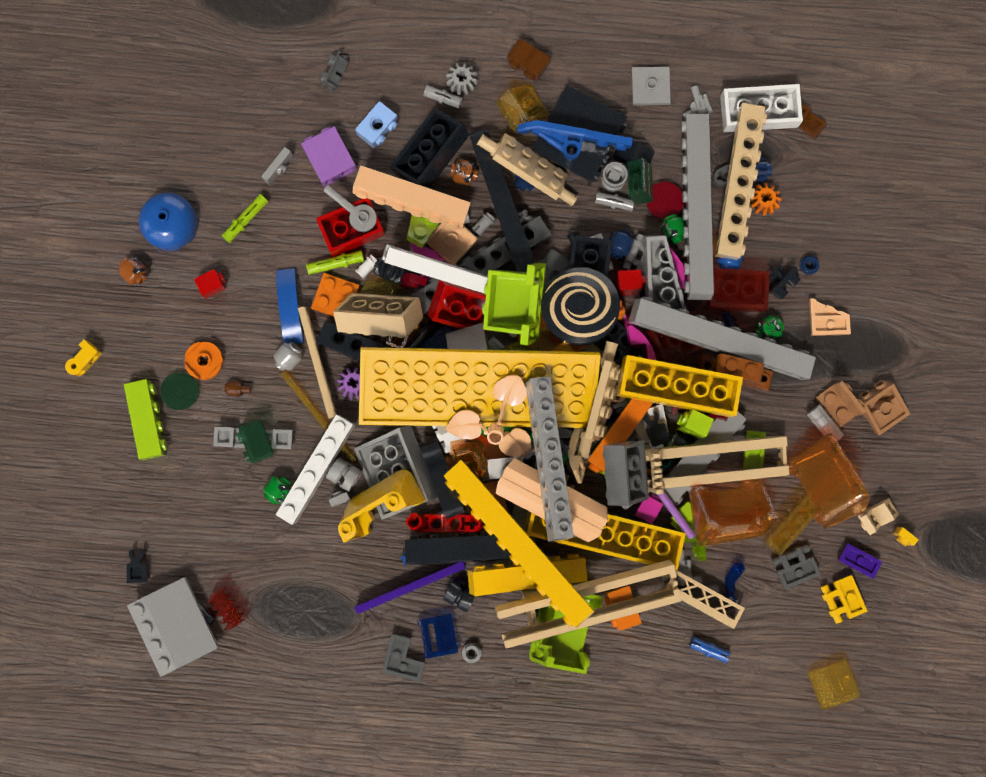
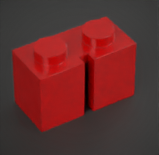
M641 270L618 271L614 278L615 288L619 296L639 295L645 286V275H641Z

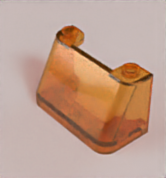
M832 433L821 437L787 460L789 475H793L795 478L798 477L815 505L816 513H813L814 518L818 524L821 523L824 529L867 510L868 492Z
M761 478L743 480L742 484L734 489L709 492L706 486L696 485L689 492L695 537L699 546L760 537L778 519V515Z

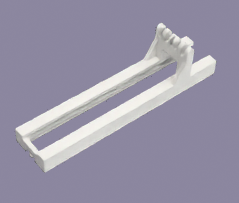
M386 244L382 257L385 263L484 293V287L488 280L487 275ZM508 333L512 337L517 336V334Z

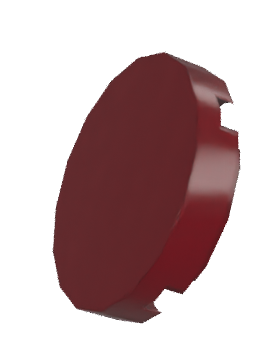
M670 182L655 184L646 195V207L650 214L658 219L663 220L668 216L678 214L683 206L681 190Z

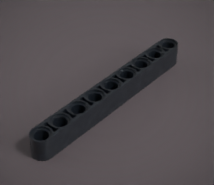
M486 127L469 133L516 271L527 272V265L534 264L535 261L502 168L498 162L492 159L493 157L490 155V152L477 145L482 134L491 139Z

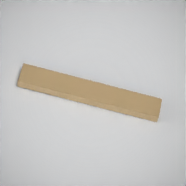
M300 307L298 311L328 419L333 420L337 413L310 316L306 307Z

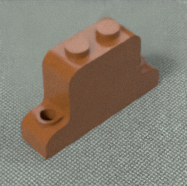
M699 354L695 364V368L743 377L742 386L767 392L770 390L773 371L764 369V364L726 354H718L716 357ZM704 362H709L710 368H705ZM762 375L766 377L765 382L761 381Z

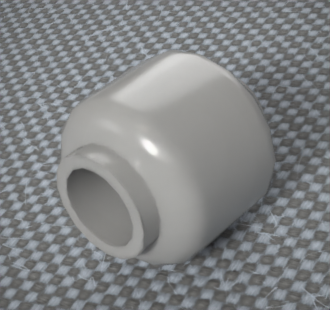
M292 342L283 343L273 355L276 367L282 371L285 369L293 370L302 359V350Z

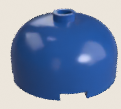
M160 193L149 198L142 206L139 213V228L143 237L157 249L176 251L194 239L198 230V216L193 206L184 197L175 193Z

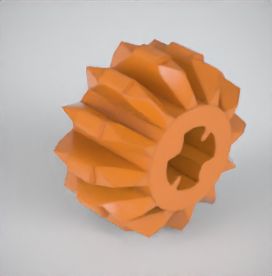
M764 183L763 187L759 184L756 186L753 200L750 199V202H754L750 207L757 208L756 214L760 210L763 216L767 212L773 214L774 209L780 207L778 203L781 202L782 198L777 197L780 193L779 190L773 191L774 185L768 188L767 183ZM764 196L768 198L766 202L762 201Z

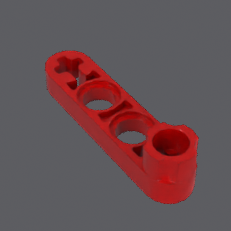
M411 513L406 518V525L409 526L410 530L418 533H479L484 526L481 519L477 520L473 515H457L446 519L445 515ZM436 519H440L442 523L438 529L433 527V522ZM454 519L460 521L457 529H452L451 522ZM475 521L478 523L477 526H474V529L471 526H465V522L473 523Z

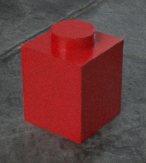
M215 269L194 279L202 297L205 299L226 289L224 286L226 280L221 272L218 273Z

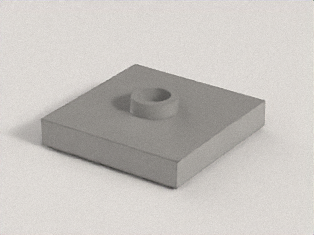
M632 67V105H670L669 67Z

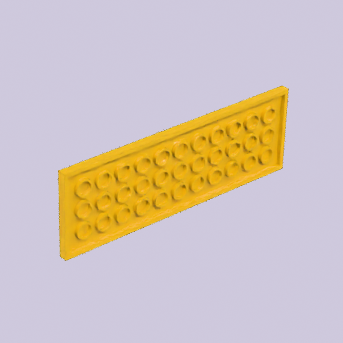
M361 347L359 425L446 426L457 412L472 410L479 415V423L489 427L490 424L498 422L503 402L495 399L493 396L495 384L505 376L518 375L522 378L524 384L531 378L550 377L557 426L561 428H587L598 387L600 353ZM527 395L525 400L519 405L512 406L506 402L501 423L503 427H531Z

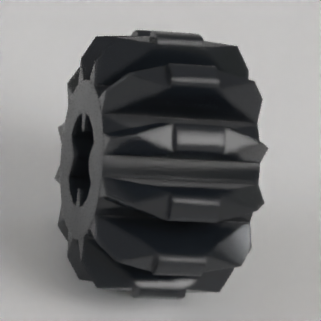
M379 257L377 262H375L373 273L382 279L400 284L407 269L385 263L382 257Z

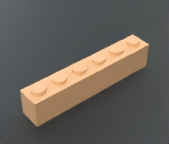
M360 166L353 185V194L359 198H368L374 200L379 205L386 204L392 206L397 211L404 210L410 212L415 217L422 216L433 223H442L455 230H462L470 206L468 201L364 166Z

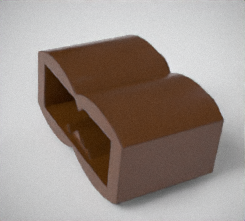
M519 38L508 54L507 61L512 69H519L524 72L525 77L538 81L551 63V58Z

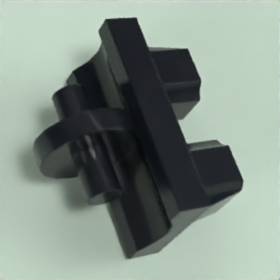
M780 265L777 269L770 267L768 271L771 275L767 278L770 283L764 290L768 294H773L778 299H783L788 294V291L783 286L788 283L794 287L800 281L796 273L798 271L796 266L790 267L786 265L783 267Z

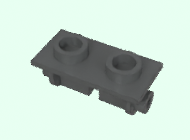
M341 51L330 55L327 61L329 66L326 71L322 72L319 78L321 81L320 88L326 85V89L331 92L337 88L341 77L335 73L337 71L343 74L349 63L347 61L348 57L344 55L339 56Z

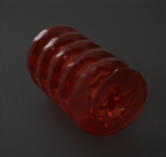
M227 586L213 593L207 602L208 605L215 604L211 609L212 611L219 610L216 617H223L220 621L221 624L227 623L224 628L225 631L233 629L246 620L241 619L244 612L237 613L240 606H232L236 600L228 599L231 592L224 593Z

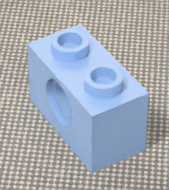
M379 101L355 129L356 134L371 147L380 146L386 139L385 135L396 128L398 124L397 115ZM376 123L383 124L381 129H374L373 126Z

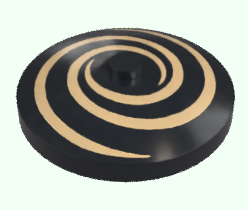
M572 268L561 272L549 282L542 296L541 312L546 327L556 338L572 345H589L600 341L612 331L619 317L620 300L615 286L605 275L589 268Z

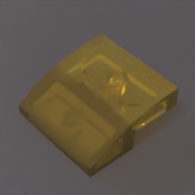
M847 659L830 663L825 667L807 673L822 710L861 697Z

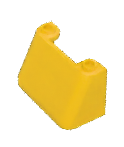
M408 470L397 471L349 500L338 526L343 542L358 539L372 533L370 524L375 520V517L371 510L385 503L389 510L396 512L405 507L417 506L425 502L426 500L412 473Z

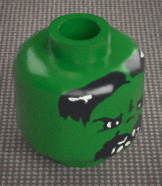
M677 214L664 218L660 228L667 241H672L673 244L684 240L683 227H686L683 218L677 217Z
M769 315L756 322L754 333L758 334V338L763 340L764 338L776 340L782 336L784 326L779 317Z
M273 476L263 487V496L274 505L276 503L282 504L291 490L289 486L291 482L284 476L281 478Z

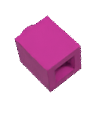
M650 493L648 500L639 503L633 516L652 525L663 506L659 502L660 498Z

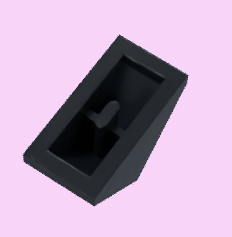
M632 141L630 149L627 148L626 151L616 149L613 158L648 171L654 152L640 141Z

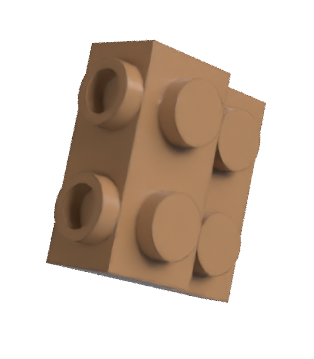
M887 380L878 381L874 385L875 388L873 390L862 392L859 395V399L864 403V409L866 410L862 415L868 419L874 432L879 436L910 415L894 383Z

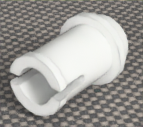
M372 255L366 256L367 259L355 270L363 279L374 268L375 262H377Z

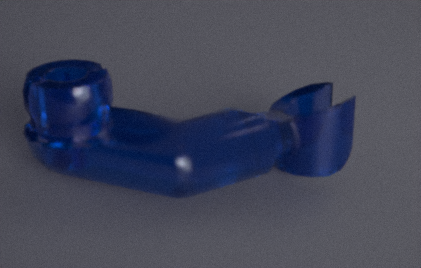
M734 563L725 576L726 598L729 599L731 597L735 603L738 602L734 595V591H736L735 583L745 571L743 563Z

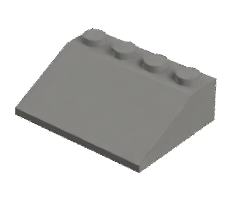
M411 425L395 429L354 448L369 488L397 471L408 470L412 473L426 500L423 503L438 498ZM383 503L377 509L381 520L416 506H408L395 512L389 510L385 503Z
M186 577L127 605L160 677L219 648Z

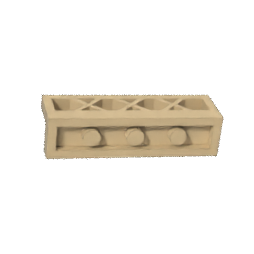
M676 572V576L678 575L683 578L686 584L685 588L679 589L682 601L733 629L735 628L745 609L744 607L681 572ZM671 579L665 584L663 590L672 588ZM695 587L701 588L704 597L693 598L690 589ZM714 596L719 598L721 606L711 608L707 598ZM734 606L739 609L734 619L726 615V607Z

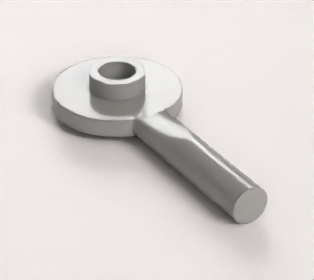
M329 185L325 187L324 192L350 212V223L355 230L366 232L375 226L377 217L375 211L370 206L358 205L355 207Z

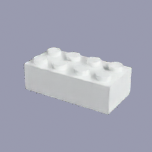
M800 84L724 89L720 95L723 132H735L738 111L742 103L765 107L764 113H767V120L765 125H762V130L798 128L803 121ZM747 123V127L750 130H755L753 123Z

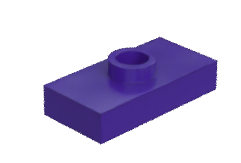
M848 543L845 544L837 560L871 579L875 578L882 564V561Z

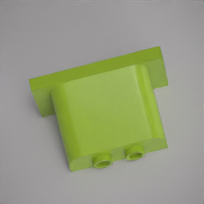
M546 263L527 265V272L488 270V280L484 287L486 303L483 304L482 308L484 330L521 334V345H530L539 341L541 300L544 290Z

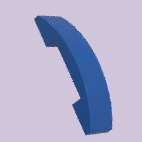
M295 268L277 270V297L284 343H304L302 324L298 311Z

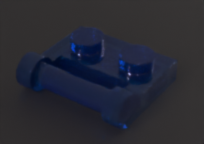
M452 614L417 620L424 645V659L458 653ZM428 624H433L438 648L436 651H432Z

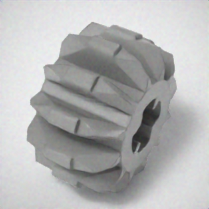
M457 63L456 69L450 67V73L446 74V78L448 79L447 86H451V92L457 90V95H461V91H464V94L468 95V89L474 91L473 85H477L478 80L475 79L477 72H473V67L467 68L466 63L463 64V67H460ZM460 77H465V79H463V82L459 81V79H461Z

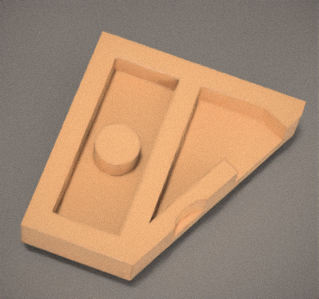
M809 299L811 336L851 334L849 314L837 311L829 305L819 303L816 299Z

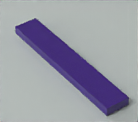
M464 562L456 563L354 607L355 611L358 614L454 574L465 569Z

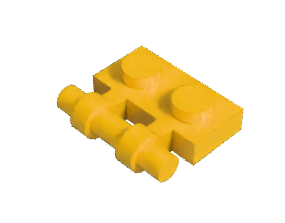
M852 575L832 582L835 587L833 591H830L828 584L820 587L823 592V600L829 606V614L834 618L836 624L843 621L840 615L842 613H846L847 618L851 619L868 612ZM838 596L841 601L842 606L837 607L834 601V597Z

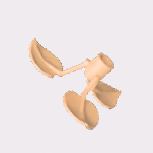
M508 375L501 378L495 384L493 396L495 399L503 401L497 423L490 424L487 429L483 423H479L480 417L476 412L461 410L452 417L445 430L460 438L475 439L481 435L482 428L484 434L487 435L488 441L494 445L499 444V448L504 454L510 457H520L531 449L532 445L529 434L521 428H514L510 433L508 431L504 432L501 423L506 402L509 405L516 406L521 404L526 398V386L522 378L518 375Z

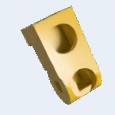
M84 339L79 344L82 348L79 353L66 362L65 369L71 375H83L103 354L91 342Z

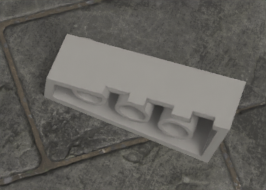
M642 236L645 297L653 299V302L657 304H669L674 310H687L666 236Z

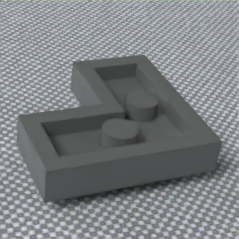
M392 633L382 673L420 682L425 662L406 657L411 638Z

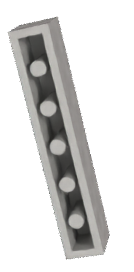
M738 411L737 416L728 417L727 421L715 418L707 436L697 439L693 444L733 440L731 437L735 432L739 434L746 426L744 424L746 418ZM721 454L682 457L664 478L705 474L708 471L707 465L711 461L714 463ZM695 485L665 488L664 491L677 507L684 499L682 497L686 490L690 492Z

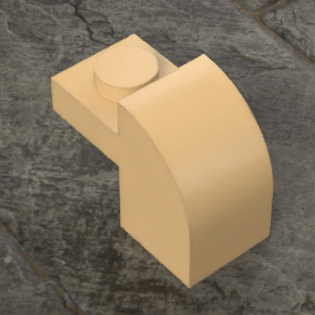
M887 498L858 515L862 528L871 535L877 532L881 526L895 520L899 514L891 500Z

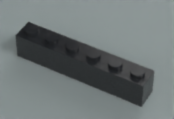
M468 533V537H460V534H449V538H441V535H429V539H421V536H410V540H405V564L407 565L511 560L509 558L511 553L507 549L503 550L496 543L498 538L494 534L490 535L489 533L488 536H480V533Z

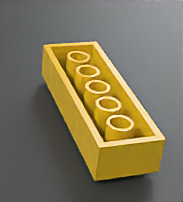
M626 355L622 360L616 396L683 409H693L720 416L735 417L737 416L743 377Z

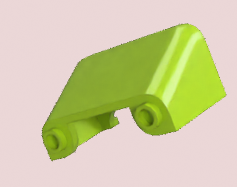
M592 594L583 597L593 609L603 606V596ZM550 605L539 608L537 620L539 623L564 617L565 615L560 610L555 611ZM588 627L532 641L529 650L530 660L545 667L586 674L587 668L590 665V659L583 652Z

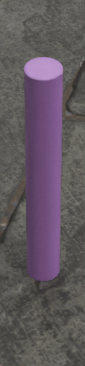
M665 491L664 494H657L684 533H686L689 540L695 537L696 534Z

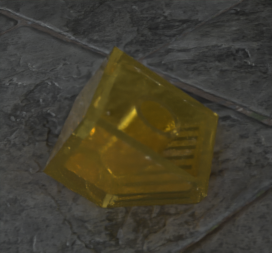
M531 84L508 89L495 102L514 133H518L517 127L519 124L537 120L542 121L550 116V113Z

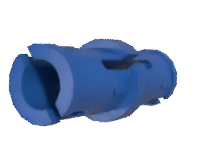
M695 636L692 638L691 641L694 643H690L689 648L704 653L708 658L711 656L727 663L729 658L721 654L730 657V651L715 646V643H707Z

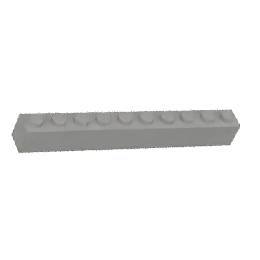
M686 114L685 120L681 121V132H684V138L681 140V150H684L681 165L685 167V173L682 174V185H685V191L682 193V202L686 204V209H683V220H686V227H683V238H686L683 256H687V263H684V275H687V281L684 282V293H687L688 300H711L714 294L709 114Z
M649 297L634 300L628 322L722 354L762 363L764 368L800 380L811 378L816 357L809 355L810 352L800 349L796 351L792 349L793 346L775 344L776 341L773 339H760L758 334L751 332L746 334L741 332L740 328L730 326V328L725 327L724 323L720 321H707L706 317L702 315H689V311L684 309L674 310L671 308V305L654 303L653 299Z

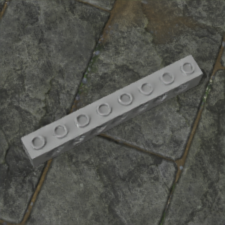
M550 377L531 378L525 383L548 542L566 540L574 537L551 379Z

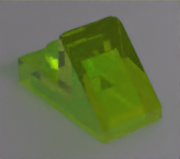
M696 522L691 528L696 536L689 540L687 535H685L684 543L694 542L695 546H692L693 558H696V561H707L703 522Z

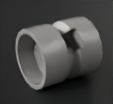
M611 162L604 168L601 185L606 191L618 192L624 187L628 175L625 166L618 162Z
M339 457L330 468L326 478L335 484L339 482L341 488L350 492L359 480L362 471L355 466L349 467V463Z

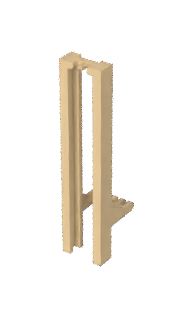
M771 436L645 449L646 461H651L652 479L647 480L648 491L655 494H664L665 488L789 475L786 454L787 437ZM767 448L780 449L778 454L781 461H778L775 467L662 478V469H660L662 462L659 459Z
M670 560L573 585L579 594L584 597L666 574L670 575L672 588L595 608L593 609L595 612L577 628L573 625L569 627L562 619L563 617L539 623L536 618L535 609L550 606L549 602L551 599L546 594L544 596L541 595L538 591L530 589L521 590L523 599L495 606L499 619L526 612L528 618V627L501 633L505 648H510L680 602L681 597L677 587L678 582L675 578L677 577L675 566Z

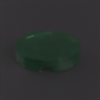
M173 373L163 380L160 387V396L167 407L176 411H184L197 402L199 386L192 376L186 373Z

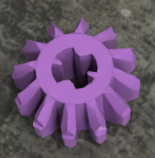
M355 367L352 373L351 369L348 368L347 376L343 372L340 374L344 380L338 379L337 382L343 384L338 387V390H345L342 396L346 397L349 394L350 400H353L354 394H356L359 400V370ZM353 379L359 382V384H356V388L349 386V383L352 384L350 381Z

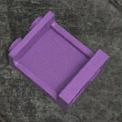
M335 126L332 128L327 127L320 134L309 136L301 143L323 187L357 171Z

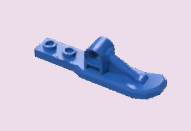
M539 120L525 122L517 127L519 134L533 133L534 135H539L549 144L559 149L568 160H574L579 156L582 140L596 142V145L600 147L612 145L615 146V149L626 151L627 148L630 149L633 138ZM569 146H574L577 149V153L570 155L566 149Z

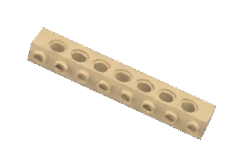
M742 103L739 107L714 257L738 260L745 253L746 245L743 244V240L748 234L749 226L746 225L747 218H750L752 211L749 203L750 199L753 200L755 188H752V185L758 175V169H755L756 162H759L761 151L758 150L759 143L762 144L764 132H761L762 125H765L767 120L764 106ZM747 123H753L755 130H750L747 127ZM744 141H749L752 144V148H746ZM740 161H748L749 167H743ZM737 179H744L746 186H740ZM740 197L743 200V205H737L734 198ZM731 216L739 217L740 223L734 224ZM729 234L736 236V243H731L728 240Z

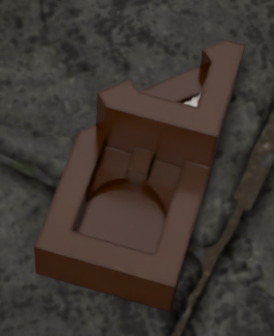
M801 103L803 121L799 127L807 135L816 139L826 127L827 122L811 113L812 109Z

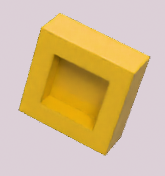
M897 527L893 533L897 536L896 540L904 546H914L918 541L915 536L903 527Z

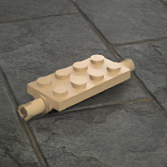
M506 133L498 143H495L484 134L479 138L477 145L490 152V155L493 157L492 159L555 200L560 198L570 206L576 202L578 196L564 188L568 174L561 168H557L548 162L547 159L537 155L529 147H525Z
M606 341L603 356L600 358L602 372L587 429L579 437L581 441L576 455H581V457L589 458L592 441H601L607 432L605 424L612 413L610 405L611 401L616 397L617 389L615 386L616 382L619 381L621 366L615 364L614 361L618 344Z

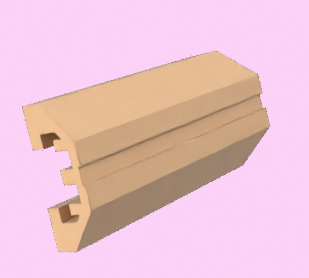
M514 458L505 468L498 482L496 494L545 519L538 470ZM567 486L574 535L590 542L600 536L603 527L608 521L607 507Z

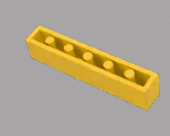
M578 553L567 554L565 558L549 556L551 562L570 583L587 581L586 558L579 556ZM511 561L510 565L493 563V567L485 568V565L473 566L474 569L468 570L469 594L473 596L534 589L538 585L533 579L530 581L523 574L522 571L525 569L520 564L516 565L513 561Z

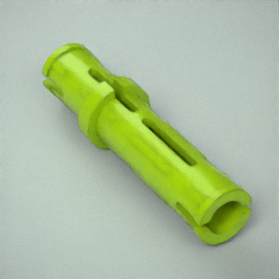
M259 194L236 220L232 221L231 226L221 236L231 243L241 231L245 230L244 227L268 201Z
M362 250L348 254L344 252L340 256L306 263L308 274L311 275L339 267L347 268L348 265L364 262Z

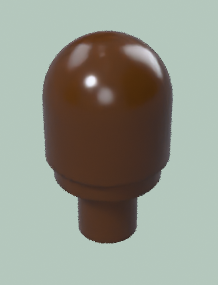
M229 381L225 384L224 391L229 396L239 397L243 393L250 394L252 387L244 386V383L240 381Z

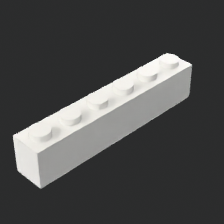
M336 414L276 513L278 517L291 525L298 522L356 424Z

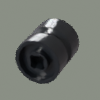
M454 578L443 600L451 605L456 603L457 608L467 613L476 596L469 594V586L465 587L464 582Z

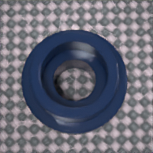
M806 256L800 262V269L803 273L812 275L818 271L819 261L814 256ZM806 263H811L812 268H807Z

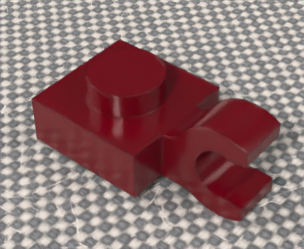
M404 273L401 279L403 283L399 287L418 289V286H426L427 278Z

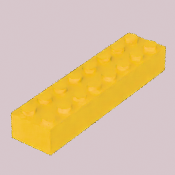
M528 511L524 531L529 536L548 540L545 519ZM607 514L608 521L603 527L600 536L594 540L587 542L574 535L570 539L553 541L647 565L670 560L677 572L686 533Z

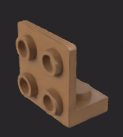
M843 381L831 385L815 397L816 401L833 418L839 428L855 416L866 412L864 403L859 398H855L850 385Z

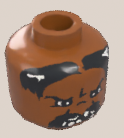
M458 159L457 162H453L450 177H453L455 183L471 185L473 180L477 181L479 170L476 169V164L473 161Z
M126 257L120 262L118 266L119 275L128 284L134 285L138 283L140 285L147 279L148 269L137 257Z

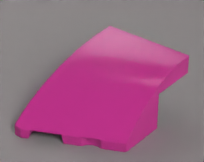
M625 314L623 316V326L627 331L629 348H642L643 358L656 360L653 348L637 325L628 323L630 317Z

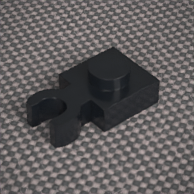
M656 411L653 412V421L649 420L647 415L643 416L644 422L650 426L645 431L652 448L671 441L665 423H658L659 415Z
M140 549L139 557L134 555V550H130L129 557L132 563L126 564V583H147L148 563H142V559H144L146 554L145 550Z

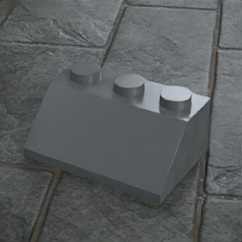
M644 440L604 445V476L607 486L606 498L608 505L630 506L648 500Z

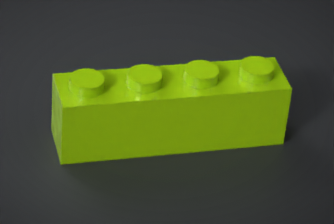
M145 379L124 384L139 460L144 461L166 456L165 451L168 448L166 440L163 439L161 433L164 431L162 421H159L158 418L160 408L154 398L156 394L154 383Z

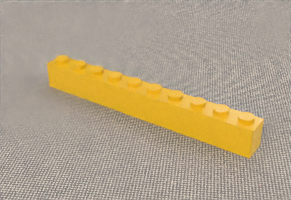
M460 460L444 475L447 479L445 484L450 490H456L460 494L458 499L465 506L468 504L473 509L470 513L477 520L481 519L485 523L483 528L490 535L494 534L498 538L496 543L503 550L507 549L511 553L509 558L516 565L520 564L525 569L522 572L530 581L533 579L538 584L536 589L541 595L544 596L546 594L551 599L549 604L554 610H560L565 615L562 619L569 627L573 625L577 628L595 612L465 462Z

